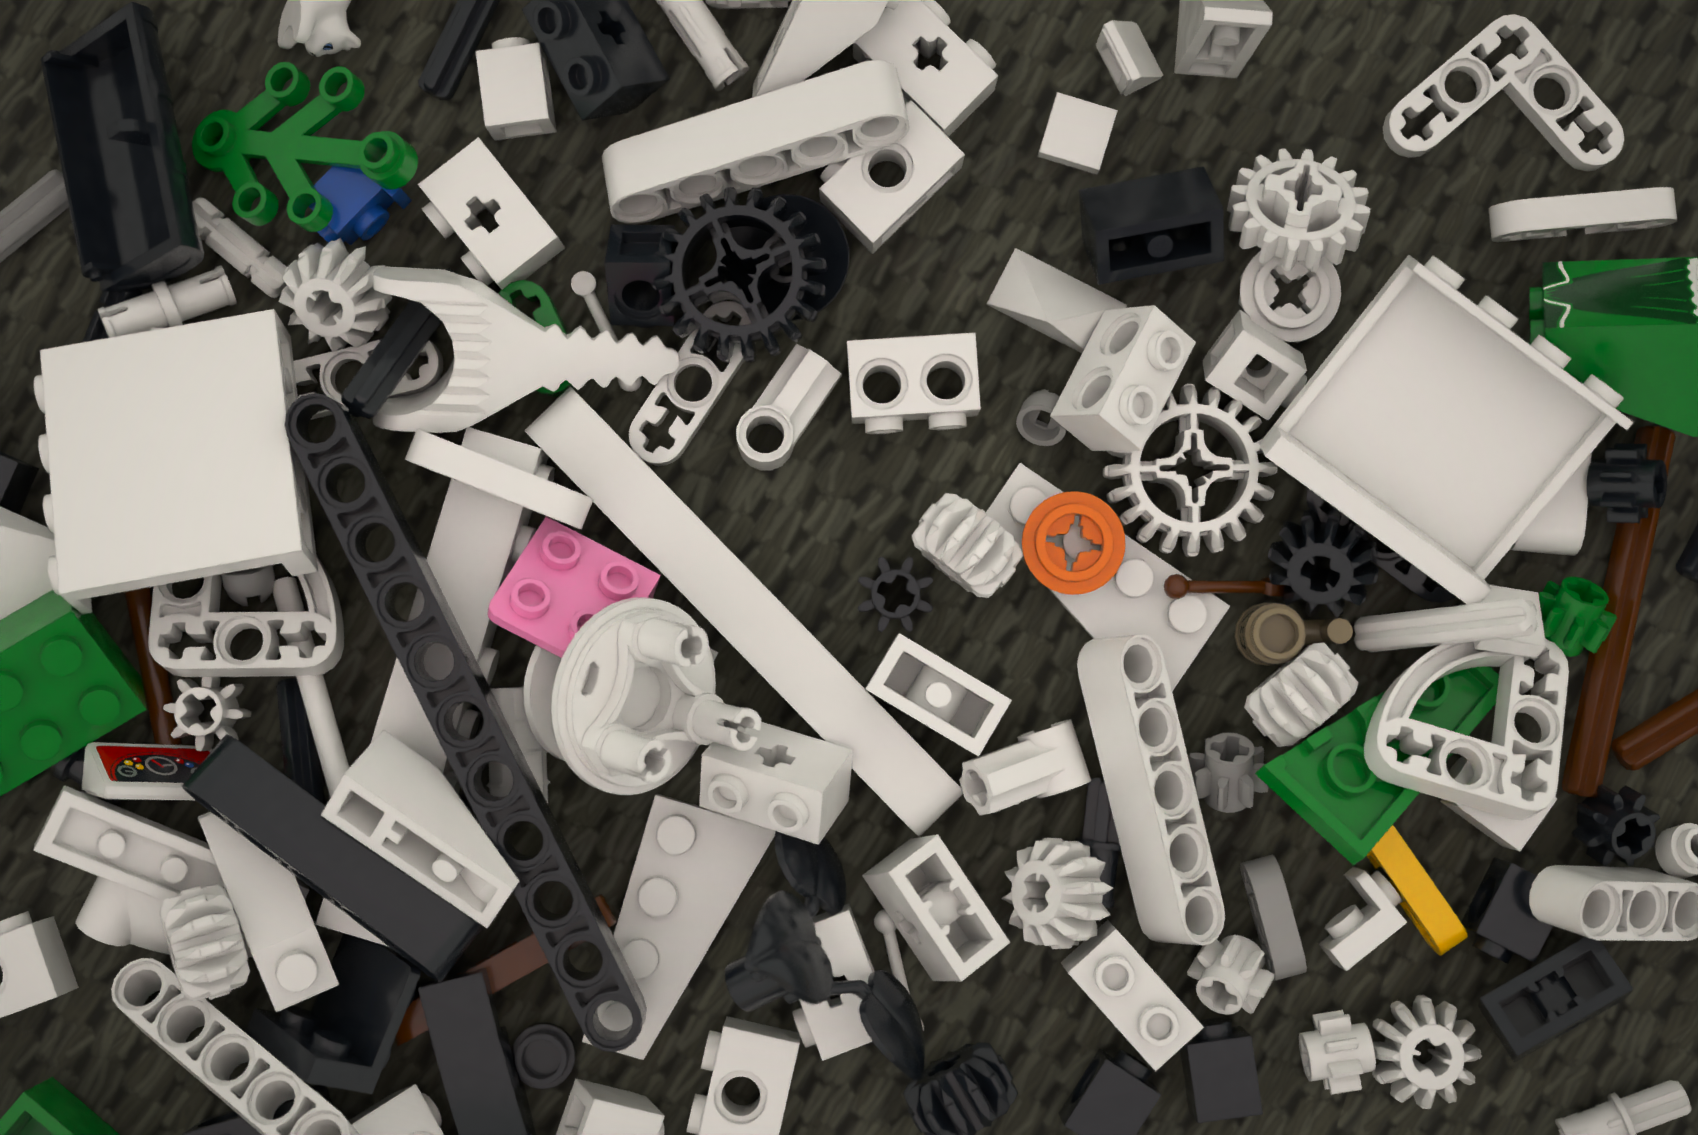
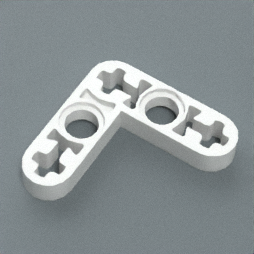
M1515 14L1504 15L1488 25L1399 101L1385 117L1383 124L1384 139L1391 150L1404 157H1419L1435 147L1503 89L1560 156L1575 169L1593 171L1601 168L1617 157L1624 143L1623 128L1618 119L1540 30L1527 18ZM1496 33H1499L1505 39L1515 34L1521 41V44L1516 49V53L1521 59L1519 60L1516 55L1511 53L1489 70L1482 60L1500 45L1501 39ZM1472 51H1475L1476 54H1477V57L1473 56V55L1471 54V52H1472ZM1461 71L1473 78L1477 90L1473 101L1460 103L1448 96L1444 84L1447 74ZM1492 75L1498 77L1499 81H1494ZM1550 78L1562 86L1565 99L1561 108L1549 110L1537 103L1533 92L1537 80ZM1428 91L1431 99L1424 96L1423 93ZM1433 102L1441 112L1422 129V133L1427 140L1424 141L1418 135H1414L1410 139L1405 138L1400 131L1406 124L1405 118L1401 114L1404 113L1407 117L1413 119ZM1579 104L1585 112L1574 120L1587 133L1596 128L1602 132L1604 138L1600 140L1598 146L1603 154L1597 149H1592L1587 153L1581 149L1579 143L1585 136L1574 121L1564 127V129L1557 122L1569 115ZM1445 115L1451 117L1452 121L1447 122Z

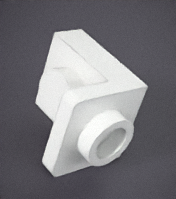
M1352 867L1344 874L1367 905L1361 910L1356 905H1351L1338 913L1325 926L1330 935L1319 943V946L1331 961L1345 971H1348L1407 923L1396 909V906L1402 902L1401 896L1379 871L1374 872L1370 876L1365 870Z

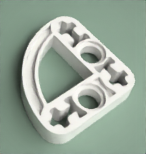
M318 557V572L297 575L304 590L309 611L219 612L222 584L221 574L204 577V583L200 591L194 596L185 599L176 598L173 595V583L153 586L148 638L149 652L153 659L173 675L181 677L316 676L325 674L336 666L341 659L344 649V624L340 602L333 582ZM250 628L261 631L263 644L256 656L243 661L232 657L230 646L236 634ZM281 629L280 634L287 642L307 641L310 631L315 630L326 643L325 645L314 647L312 657L307 658L296 646H279L277 630ZM186 631L196 642L213 643L216 659L213 660L214 655L206 647H187L183 651L182 658L179 659L169 649L170 643L180 642L182 632ZM280 651L281 658L277 660L278 653Z
M1546 638V647L1537 658L1475 649L1474 642L1441 644L1430 650L1398 676L1380 699L1369 723L1364 743V758L1369 769L1378 778L1388 783L1512 820H1525L1546 809L1554 801L1558 786L1569 676L1568 661L1563 651ZM1528 659L1534 660L1535 670L1544 674V677L1535 684L1534 669L1524 665V662ZM1500 667L1491 743L1409 718L1418 699L1436 680L1453 672L1468 668ZM1531 689V695H1523ZM1516 713H1526L1538 722L1541 728L1539 743L1529 742L1523 739L1517 732L1514 721ZM1394 738L1400 740V751L1411 755L1402 763L1397 761L1396 750L1387 746ZM1429 749H1432L1428 758L1421 756ZM1448 754H1459L1470 762L1474 770L1472 784H1461L1450 776L1446 768ZM1525 760H1535L1525 767ZM1521 773L1522 787L1532 791V795L1526 799L1521 798V788L1511 783V780Z

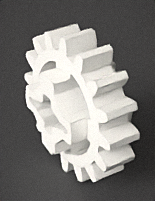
M1279 149L1277 160L1273 163L1268 158L1259 155L1255 157L1253 170L1241 168L1238 172L1236 185L1231 187L1227 211L1231 212L1228 224L1229 230L1242 232L1239 246L1242 249L1254 246L1261 248L1259 262L1263 264L1276 256L1283 258L1282 265L1285 271H1291L1295 261H1304L1311 272L1318 271L1320 260L1323 257L1331 263L1338 265L1342 263L1345 250L1355 252L1358 249L1370 215L1371 208L1365 206L1369 194L1367 188L1354 187L1357 173L1354 170H1349L1339 174L1334 170L1337 158L1331 156L1321 164L1313 161L1314 155L1312 150L1305 149L1301 159H1292L1286 149Z

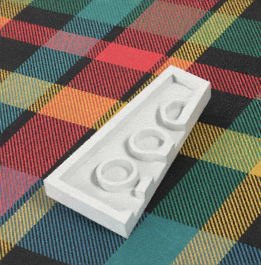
M1019 463L986 511V514L999 522L1002 528L1013 535L1014 540L1020 545L1022 550V532L1032 511L1047 498L1063 493V491ZM1075 516L1074 524L1070 525L1066 535H1056L1054 538L1046 536L1047 542L1055 543V546L1065 550L1064 560L1067 561V571H1070L1071 563L1075 562L1078 553L1089 552L1091 549L1100 551V546L1090 544V541L1081 538V527H1078L1079 516ZM1126 534L1125 553L1122 563L1116 574L1105 585L1092 592L1078 595L1061 594L1049 589L1093 639L1142 634L1153 638L1160 646L1164 656L1172 691L1230 607V605L1212 593H1187L1181 599L1168 597L1164 591V583L1170 575L1178 574L1184 576L1187 580L1191 579Z
M660 794L655 795L613 935L644 997L647 1007L646 1018L636 1041L626 1049L616 1052L644 1060L769 847L776 831ZM608 1001L598 1007L599 1021L607 1029L621 1031L632 1025L631 1011L623 1003ZM584 1035L582 1042L591 1044Z

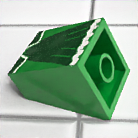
M1698 257L1543 262L1542 287H1529L1530 344L1538 335L1542 336L1571 358L1563 370L1583 384L1593 374L1624 397L1623 401L1616 408L1618 411L1692 437H1698Z

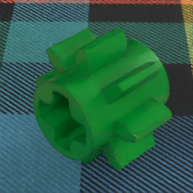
M1566 577L1560 586L1552 581H1548L1543 592L1538 594L1545 638L1555 643L1565 656H1578L1584 647L1596 653L1617 619V615L1604 610L1609 602L1607 593L1597 584L1584 578Z

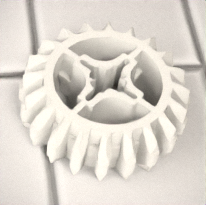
M1185 384L1181 388L1178 405L1173 394L1170 393L1150 435L1157 427L1179 420V434L1175 437V449L1171 457L1154 461H1140L1142 451H1107L1113 456L1123 458V463L1104 467L1103 477L1108 479L1122 478L1124 487L1116 488L1107 493L1108 502L1117 503L1128 498L1132 508L1119 516L1122 525L1125 526L1140 516L1145 521V524L1139 529L1136 539L1141 543H1145L1153 537L1156 530L1163 532L1159 542V551L1165 554L1172 552L1178 537H1182V547L1186 557L1198 555L1200 536H1203L1205 544L1211 553L1222 551L1224 549V540L1221 529L1235 542L1241 541L1246 537V532L1238 517L1240 516L1253 524L1261 522L1264 517L1261 510L1250 502L1251 499L1268 501L1274 496L1272 488L1257 483L1258 477H1267L1277 473V465L1275 463H1259L1257 454L1263 453L1259 444L1261 440L1254 443L1249 435L1251 431L1261 425V419L1255 415L1245 420L1242 424L1235 419L1243 407L1241 400L1236 401L1233 399L1226 405L1224 410L1217 408L1221 394L1220 390L1216 387H1211L1207 390L1202 404L1197 403V391L1194 384ZM1199 422L1218 430L1231 444L1237 460L1219 457L1211 453L1205 445L1204 430H1199ZM1188 451V455L1192 456L1193 465L1219 471H1212L1195 479L1194 482L1197 487L1192 489V486H1189L1187 476L1176 474V471L1160 470H1168L1186 461L1183 454ZM1238 480L1234 497L1225 510L1214 519L1201 522L1200 507L1205 505V495L1209 485L1213 482ZM1142 481L1164 484L1173 491L1176 497L1177 510H1180L1181 521L1166 515L1152 503L1144 490Z

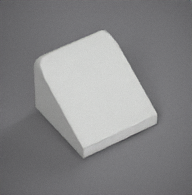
M1112 20L1103 25L1096 47L1121 95L1127 96L1161 79L1163 73L1137 23Z

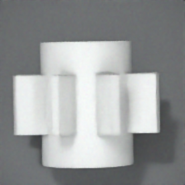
M202 677V687H199L191 679H179L177 681L178 688L182 694L176 703H169L163 707V710L174 713L178 725L171 733L173 738H181L188 735L196 736L195 747L197 751L210 750L214 742V734L220 740L226 734L239 740L237 733L232 727L237 719L248 718L252 714L247 709L239 708L236 697L244 689L242 684H231L225 688L219 687L220 677ZM214 699L216 706L210 711L211 718L214 721L201 723L198 716L204 711V707L200 700Z
M1230 935L1223 938L1221 942L1216 939L1211 944L1203 945L1187 971L1188 976L1199 980L1196 985V992L1201 1002L1212 1011L1225 1015L1234 1014L1241 1007L1250 1014L1254 1013L1261 998H1264L1274 979L1273 973L1262 969L1265 964V953L1255 942L1240 935Z
M1343 1010L1313 1014L1315 1030L1299 1033L1300 1055L1308 1081L1323 1080L1325 1090L1329 1089L1331 1095L1362 1090L1359 1074L1373 1072L1376 1069L1374 1046L1367 1025L1365 1023L1351 1024L1349 1014L1344 1015Z

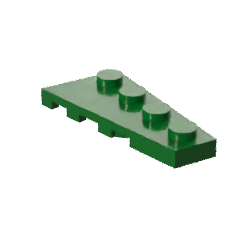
M1490 666L1468 668L1448 674L1433 682L1423 692L1409 718L1469 736L1496 704L1499 674ZM1386 691L1361 704L1346 716L1316 732L1301 744L1283 755H1279L1254 773L1353 866L1366 857L1420 793L1378 778L1369 769L1365 761L1364 743L1368 726L1380 699ZM1394 738L1387 746L1396 750L1397 761L1402 763L1411 755L1400 751V740ZM1429 749L1421 756L1428 758L1432 749ZM1453 753L1447 755L1446 761L1452 756Z

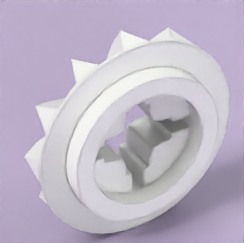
M1258 252L1248 263L1240 277L1238 304L1250 316L1251 321L1285 342L1299 343L1323 331L1335 317L1341 300V284L1334 265L1323 257L1320 260L1318 271L1311 272L1304 261H1295L1292 270L1285 271L1282 265L1283 258L1274 256L1270 261L1263 264L1259 262L1260 252ZM1271 273L1277 279L1281 278L1287 284L1295 279H1301L1305 274L1310 278L1303 284L1304 288L1298 294L1300 301L1303 303L1300 308L1297 309L1292 303L1285 304L1282 308L1278 306L1274 310L1270 308V305L1274 302L1273 298L1279 292L1278 286L1274 283L1276 279Z

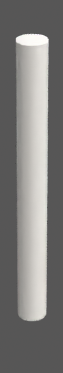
M284 577L275 580L273 596L278 612L305 611L296 578ZM311 631L307 641L287 642V646H296L307 658L312 657L315 645ZM323 674L296 676L331 798L343 775L350 767Z

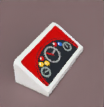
M91 742L85 748L82 790L86 791V794L105 799L195 800L181 786L213 749L197 751L193 745Z

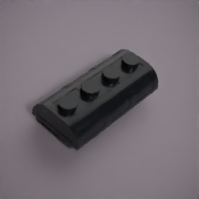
M130 2L60 52L50 50L40 59L82 276L90 278L92 282L99 281L101 291L130 292L152 288L154 283L163 280L165 283L189 271L202 262L204 257L188 184L189 177L186 163L183 160L173 111L171 89L168 86L158 37L156 16L149 7L136 2Z

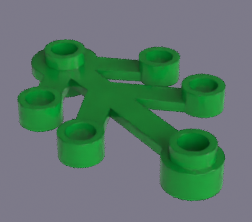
M280 62L274 65L267 73L265 78L266 90L237 113L230 110H218L209 114L200 122L192 139V151L197 162L210 171L225 173L235 191L232 202L235 213L255 226H263L269 223L275 217L279 203L277 196L260 184L249 163L251 158L268 160L290 198L287 203L288 217L308 232H318L329 224L333 215V206L328 198L315 189L301 163L361 169L368 178L380 187L389 190L398 189L406 185L413 178L418 167V155L414 147L392 131L371 133L363 141L311 136L342 111L346 112L356 108L364 97L365 87L361 79L342 66L329 69L320 80V95L272 132L257 131L285 106L293 107L299 105L309 94L310 80L308 76L292 63ZM293 78L291 85L283 91L285 83ZM347 82L344 92L336 96L340 86ZM261 196L259 205L251 211L252 203ZM315 202L313 212L305 217L306 209Z

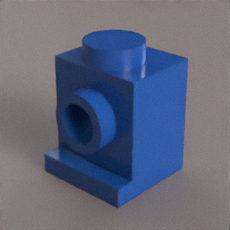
M332 166L314 184L315 189L328 198L333 206L331 221L324 229L317 233L328 243L341 238L343 243L346 241L349 245H352L359 237L364 241L368 240L386 224L390 216L386 209L394 201L402 209H405L412 200L401 188L389 190L380 187L368 178L361 169ZM315 202L309 205L312 210L315 208Z

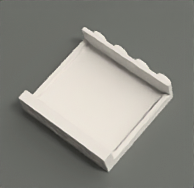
M1408 255L1259 444L1265 457L1464 603H1482L1492 591L1485 578L1612 427L1618 423L1628 430L1634 422L1616 409L1624 397L1593 374L1583 384L1563 370L1571 358L1545 338L1538 335L1529 345L1513 333L1510 329L1518 321V318L1487 295L1476 305L1458 292L1457 289L1465 279L1432 255L1425 266H1423Z
M274 309L40 350L42 375H37L34 378V392L38 406L45 414L46 434L39 436L38 447L43 467L50 474L51 494H47L43 498V512L47 526L54 534L56 555L50 556L48 559V575L55 594L62 596L81 614L92 613L91 598L280 563L283 564L291 576L318 572L307 475L287 437L284 426L289 407L298 399L291 336Z

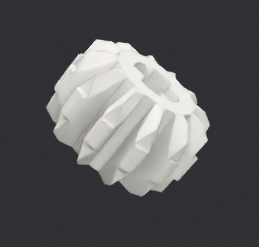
M341 238L330 241L325 247L316 243L307 246L299 254V259L294 260L285 269L282 280L287 286L281 291L282 295L278 302L295 309L290 315L288 326L303 324L309 330L308 344L317 342L324 337L332 352L343 349L348 343L357 348L360 345L366 344L374 335V331H379L387 322L390 311L386 305L392 300V295L378 292L373 288L374 270L385 267V265L370 267L364 261L366 246L356 248L349 254Z
M945 493L936 504L932 503L920 518V524L912 534L914 546L921 551L922 556L934 564L935 568L947 575L951 581H955L967 592H972L977 597L989 598L999 587L1002 588L1015 573V567L1023 557L1021 547L1014 540L1013 535L1002 528L1000 523L993 520L983 509L980 510L968 499H962L957 494Z
M1314 643L1308 645L1296 657L1283 664L1247 696L1244 708L1254 719L1252 723L1264 737L1267 735L1277 747L1292 746L1301 738H1305L1314 729L1321 726L1330 716L1338 712L1337 710L1355 694L1359 682L1349 671L1350 666L1338 653L1334 654L1325 643Z
M1043 838L1042 841H1035L1034 847L1018 850V867L1005 871L1006 876L1012 883L1011 892L1001 898L1014 906L1008 924L1023 929L1024 941L1032 942L1035 945L1051 946L1052 949H1070L1072 946L1079 945L1080 941H1087L1089 938L1098 936L1096 920H1102L1111 915L1102 904L1103 895L1113 889V887L1100 880L1106 862L1100 861L1096 857H1091L1090 846L1083 845L1078 841H1063L1061 838Z
M218 884L203 888L196 886L180 891V895L165 899L160 910V918L167 948L182 994L192 1002L205 998L211 1000L230 994L231 990L245 985L250 973L247 961L248 956L237 916L227 891Z
M1425 995L1416 996L1413 1002L1412 1013L1402 1002H1391V1012L1397 1022L1392 1026L1386 1021L1377 1018L1373 1021L1372 1025L1376 1031L1386 1037L1385 1042H1373L1375 1059L1383 1060L1376 1066L1375 1071L1372 1072L1374 1078L1381 1084L1392 1083L1390 1094L1402 1103L1413 1095L1417 1105L1423 1109H1431L1436 1091L1448 1103L1457 1102V1092L1452 1083L1457 1079L1467 1085L1475 1083V1076L1463 1068L1464 1062H1473L1482 1057L1479 1048L1465 1043L1476 1031L1473 1024L1465 1019L1456 1020L1457 1008L1446 1001H1443L1434 1009L1431 999ZM1424 1039L1435 1046V1049H1428V1052L1433 1057L1426 1064H1422L1413 1058V1055H1421V1052L1416 1050L1415 1047Z

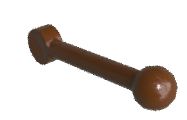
M1174 574L1170 575L1164 583V591L1172 599H1181L1187 593H1262L1279 597L1283 596L1286 590L1285 585H1272L1268 577L1262 578L1261 581L1187 580L1182 575Z

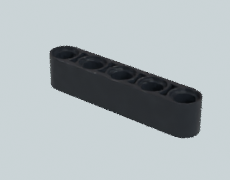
M228 734L222 738L181 786L192 798L411 964L420 968L422 972L438 982H442L483 929L473 918L322 817L321 814L326 807L324 804Z

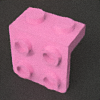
M546 516L490 601L487 614L489 619L496 625L562 658L575 634L593 615L603 608L624 599L635 597L653 598L661 575Z

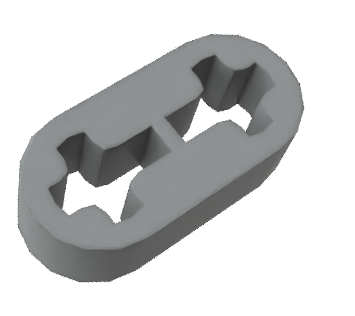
M1272 854L1242 862L1240 870L1261 949L1265 953L1267 970L1274 974L1273 981L1306 973L1307 966L1303 946L1285 880L1275 856Z

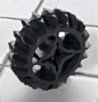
M734 187L725 189V207L718 209L711 196L704 194L699 199L706 214L696 220L690 210L682 208L678 212V216L684 225L688 227L686 232L682 235L674 229L666 228L662 234L663 238L674 244L676 251L675 253L658 255L670 260L672 274L656 279L654 281L655 286L653 285V287L659 292L658 290L672 286L675 295L664 300L659 305V309L665 317L675 316L684 312L673 327V331L680 338L690 335L699 328L694 338L693 348L701 354L710 348L715 339H718L717 357L724 362H729L735 343L741 344V353L747 363L756 361L755 342L764 341L765 347L771 356L779 355L781 353L780 345L773 335L783 329L790 340L798 342L802 338V334L798 327L791 322L797 314L809 322H815L818 317L817 311L812 306L803 302L805 296L816 299L826 296V287L823 284L808 280V276L820 275L827 271L826 260L819 257L805 258L806 255L821 246L819 236L816 233L796 237L807 224L806 216L802 212H798L782 222L786 213L787 202L781 196H777L772 200L767 210L763 211V193L758 188L751 189L746 206H740V200ZM750 226L763 229L776 236L783 244L770 250L768 245L756 250L744 249L737 244L730 228ZM712 237L717 251L716 263L712 270L699 277L700 283L690 287V273L695 256L704 243ZM729 248H731L738 262H742L747 269L755 267L757 269L756 275L748 274L752 280V283L748 286L754 299L752 303H750L744 291L739 289L733 281L725 283V276H733L729 271V267L733 265L728 255ZM792 263V280L788 293L779 307L769 315L763 298L764 287L771 278L781 273V267ZM710 300L713 304L723 300H735L742 304L752 324L741 326L721 324L703 315L697 306Z

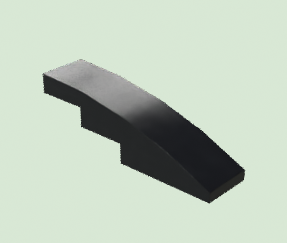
M486 968L447 977L442 982L435 980L423 983L418 987L436 1060L459 1135H536L524 1083L519 1084L506 1027H500Z

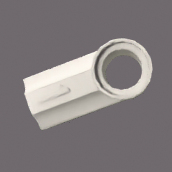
M796 343L753 408L749 409L740 418L736 428V439L742 459L749 466L758 470H774L781 467L790 458L795 444L832 392L842 374L827 360L812 350ZM761 424H771L782 432L784 439L776 451L760 453L753 450L748 444L747 438L750 432Z
M1071 719L1051 724V728L1034 733V730L1017 737L1019 741L1017 743L963 762L962 777L959 781L966 801L974 806L979 815H985L1017 805L1035 796L1037 798L1048 797L1089 783L1091 777Z

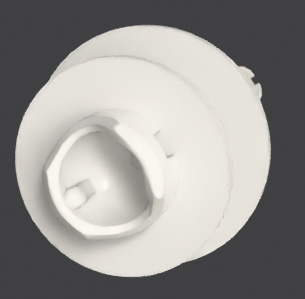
M635 597L615 602L593 615L575 634L562 658L536 645L525 673L523 690L524 708L528 724L536 740L551 755L565 761L572 771L584 782L594 788L612 794L634 795L661 786L674 777L688 763L699 745H708L716 742L730 746L735 750L747 751L756 744L758 738L745 734V728L757 731L761 729V718L756 711L750 708H740L724 704L723 700L715 695L714 661L708 637L703 628L699 627L679 607L659 599Z

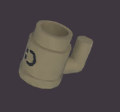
M1261 603L1251 606L1241 614L1235 625L1234 638L1236 646L1244 658L1254 664L1270 666L1289 662L1300 653L1304 645L1314 643H1346L1352 637L1353 629L1349 621L1342 618L1302 620L1299 614L1287 605Z

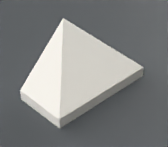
M1015 248L986 304L1080 353H1083L1104 310L1127 307V304Z

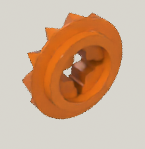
M1077 491L1053 495L1040 503L1032 511L1022 532L1024 562L1037 581L1051 590L1068 595L1092 592L1105 585L1116 574L1122 563L1125 553V534L1122 523L1115 511L1106 502L1094 495ZM1075 516H1079L1078 527H1081V538L1090 541V544L1100 546V551L1091 549L1089 552L1078 553L1075 562L1071 563L1070 571H1067V561L1064 560L1065 550L1055 546V543L1047 542L1046 536L1054 538L1056 535H1066L1070 525L1074 524Z

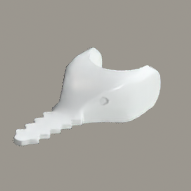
M386 266L377 268L373 273L374 290L420 302L444 323L452 339L454 358L448 371L436 384L419 393L388 398L376 416L373 417V424L383 429L416 432L417 429L431 433L457 432L473 426L541 387L554 392L561 383L567 380L573 387L579 390L588 380L594 379L597 384L605 388L615 377L621 379L625 385L632 386L637 378L641 376L646 378L649 383L656 385L664 375L677 371L679 366L678 352L673 348L666 347L657 335L652 336L644 344L638 341L633 332L626 334L619 341H616L608 330H604L595 338H591L582 326L575 328L570 334L566 335L557 324L543 327L483 282L447 270Z

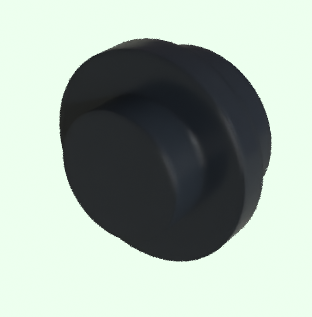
M537 1023L526 1028L516 1038L511 1050L518 1078L528 1086L538 1089H548L562 1083L571 1073L576 1061V1049L572 1038L563 1028L551 1023Z

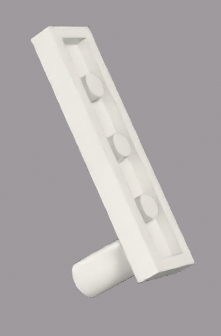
M65 785L34 844L33 851L163 902L165 899L180 895V891L196 886L203 888L218 884L226 890L208 843L102 801L94 795L86 794L84 791L80 792ZM297 880L305 899L309 892V887L307 884ZM238 920L240 931L243 933V930Z

